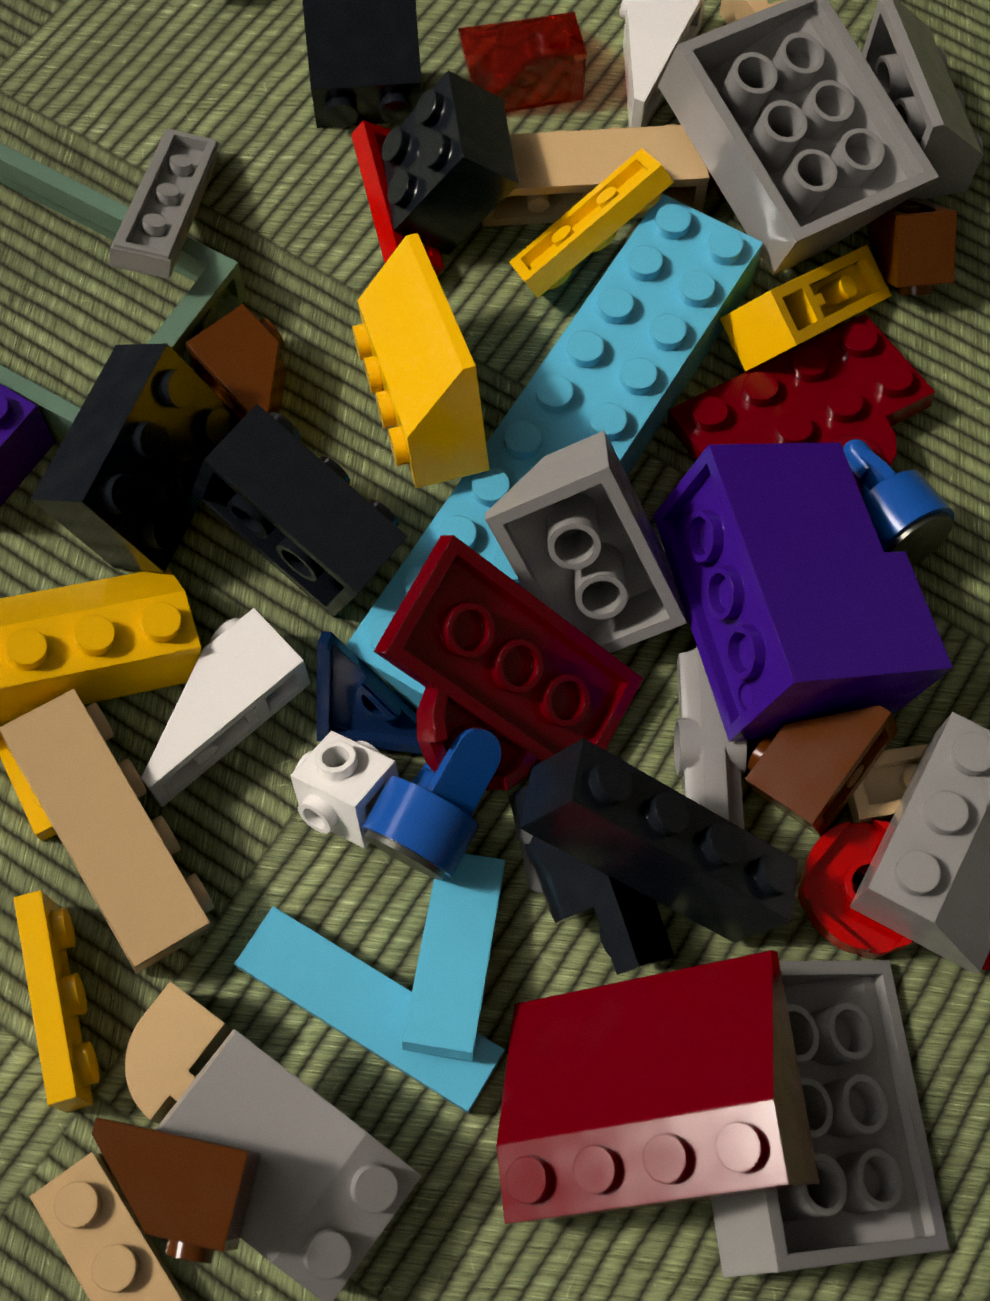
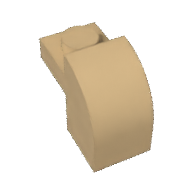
M172 982L167 984L137 1023L128 1042L125 1057L126 1081L131 1096L142 1113L157 1124L161 1123L232 1031L223 1021Z

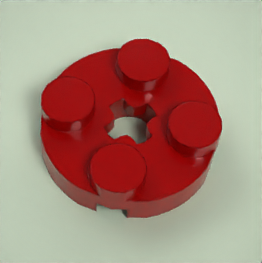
M873 820L872 823L859 822L850 824L852 822L850 821L838 824L824 833L808 853L802 866L801 884L798 887V900L801 907L806 911L813 927L832 945L848 953L858 954L866 959H877L885 954L903 950L914 941L850 908L857 891V886L852 881L853 875L856 873L864 878L890 822Z

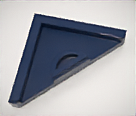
M322 631L317 644V741L321 742L332 730L355 742L365 741L376 749L423 755L417 741V714L332 632Z

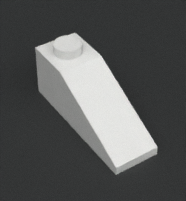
M622 0L619 17L625 20L623 53L629 128L648 126L663 98V94L658 87L677 44L696 37L699 32L705 0Z
M254 608L242 618H233L222 624L213 634L210 643L203 648L141 777L143 783L161 807L166 805L311 684L304 660Z

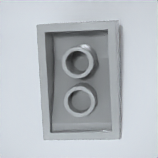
M235 1029L231 1031L155 1129L261 1153L240 1238L321 1301H334L421 1178L418 1172Z

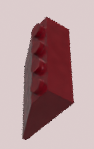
M777 951L760 952L514 1004L496 1144L505 1224L547 1222L820 1184Z

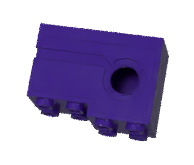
M840 442L709 444L653 515L729 742L761 739L768 736L775 737L784 724L879 705L894 715L953 669L906 551H883L876 528L871 521L855 476L851 471Z

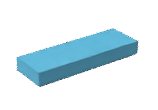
M465 853L451 878L445 876L443 880L434 878L402 1040L403 1050L473 1061L506 860Z

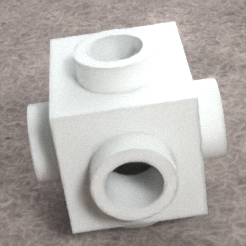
M332 730L314 750L302 756L295 771L290 775L299 805L298 812L302 819L311 828L320 833L327 834L331 831L364 849L370 842L364 838L366 832L361 827L390 776L399 777L395 760L382 755L374 746L365 741L355 742Z

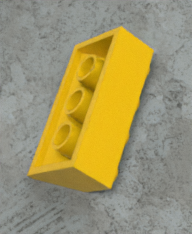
M419 234L406 235L357 300L362 324L352 326L359 359L364 362L371 394H375L382 426L384 429H388V437L396 466L407 464L415 487L420 488L489 471L490 468L476 365Z
M167 567L165 573L143 571L0 598V723L15 720L75 689L83 705L187 683L201 655V645L186 592L169 567Z

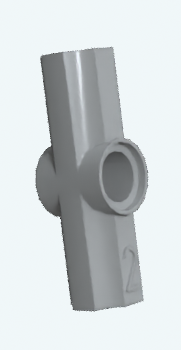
M696 647L691 651L679 653L677 659L679 718L676 719L674 729L675 772L677 777H682L684 796L744 829L741 777L744 776L746 769L747 740L728 741L698 648Z

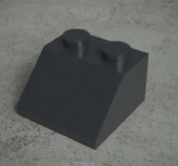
M302 0L316 127L343 128L358 126L363 120L373 124L403 123L416 108L422 96L416 0Z

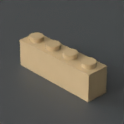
M668 124L651 127H613L596 130H558L554 132L510 134L519 184L482 221V227L555 223L641 148L661 163L674 181L662 194L703 213L709 182L708 168L682 125ZM648 211L636 214L633 218H644Z
M75 689L0 727V732L9 751L136 974L209 931L210 922L205 914L214 909L213 902L195 873L185 879L172 858L173 854L181 850L162 815L150 820L138 800L139 797L147 794L145 785L128 758L120 763L116 762L105 743L114 737V733L96 702L85 707Z

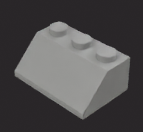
M878 0L862 54L939 176L932 185L909 199L920 198L923 200L967 192L976 169L983 160V143L980 135L973 132L965 113L964 97L959 90H955L947 71L948 65L945 52L941 48L938 49L929 26L898 0Z
M605 430L544 456L485 513V520L523 588L609 653L687 623L685 609L667 555Z
M952 712L931 737L850 908L974 974L980 973L990 951V730Z

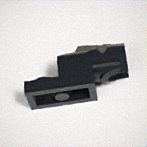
M528 786L508 796L513 812L517 839L521 843L529 889L544 894L548 909L555 923L582 918L596 913L600 924L602 945L606 953L611 957L617 975L652 966L675 957L655 900L519 829Z

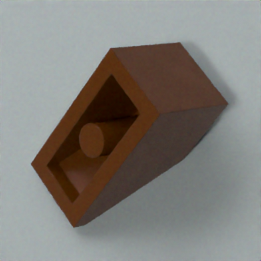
M920 198L907 199L867 224L876 264L885 282L898 288L899 294L926 295L933 293L935 284L954 283L957 211Z
M241 304L185 342L194 371L241 420L256 404L261 406L268 414L271 412L280 414L286 379L281 350L285 347V344L276 327L268 319L263 318L259 321L244 304Z
M879 705L784 724L775 738L768 736L756 747L749 759L748 769L750 773L745 780L757 795L821 837L827 832L898 732L893 715L890 711Z
M96 1117L92 1136L145 1234L168 1239L165 1254L189 1261L211 1264L215 1250L225 1252L238 1249L261 1153Z

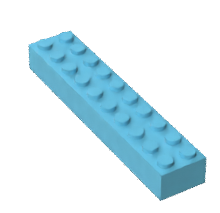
M662 194L657 204L648 210L487 441L486 446L490 470L462 477L346 644L416 714L425 687L373 651L440 536H456L522 586L485 520V513L544 456L604 430L628 476L668 415V410L674 406L724 329L720 318L736 310L752 286L763 245L762 241Z

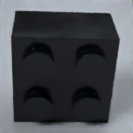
M449 70L432 89H428L422 94L416 108L398 128H394L388 133L382 145V158L385 166L393 230L404 236L418 233L423 244L448 255L519 184L503 99Z

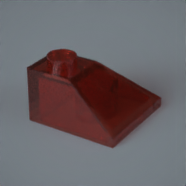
M557 12L458 28V37L470 82L502 98L505 113L583 100L587 52L575 12Z

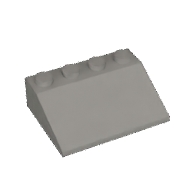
M786 0L677 44L658 85L747 235L763 242L760 256L772 276L822 253L932 185L939 178L829 0Z
M890 960L779 961L820 1184L712 1198L711 1203L723 1277L784 1272L950 1250Z

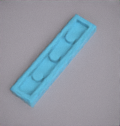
M272 906L234 963L239 970L467 1114L470 1113L505 1053V1049L477 1033L473 1061L403 1050L402 1040L412 992Z

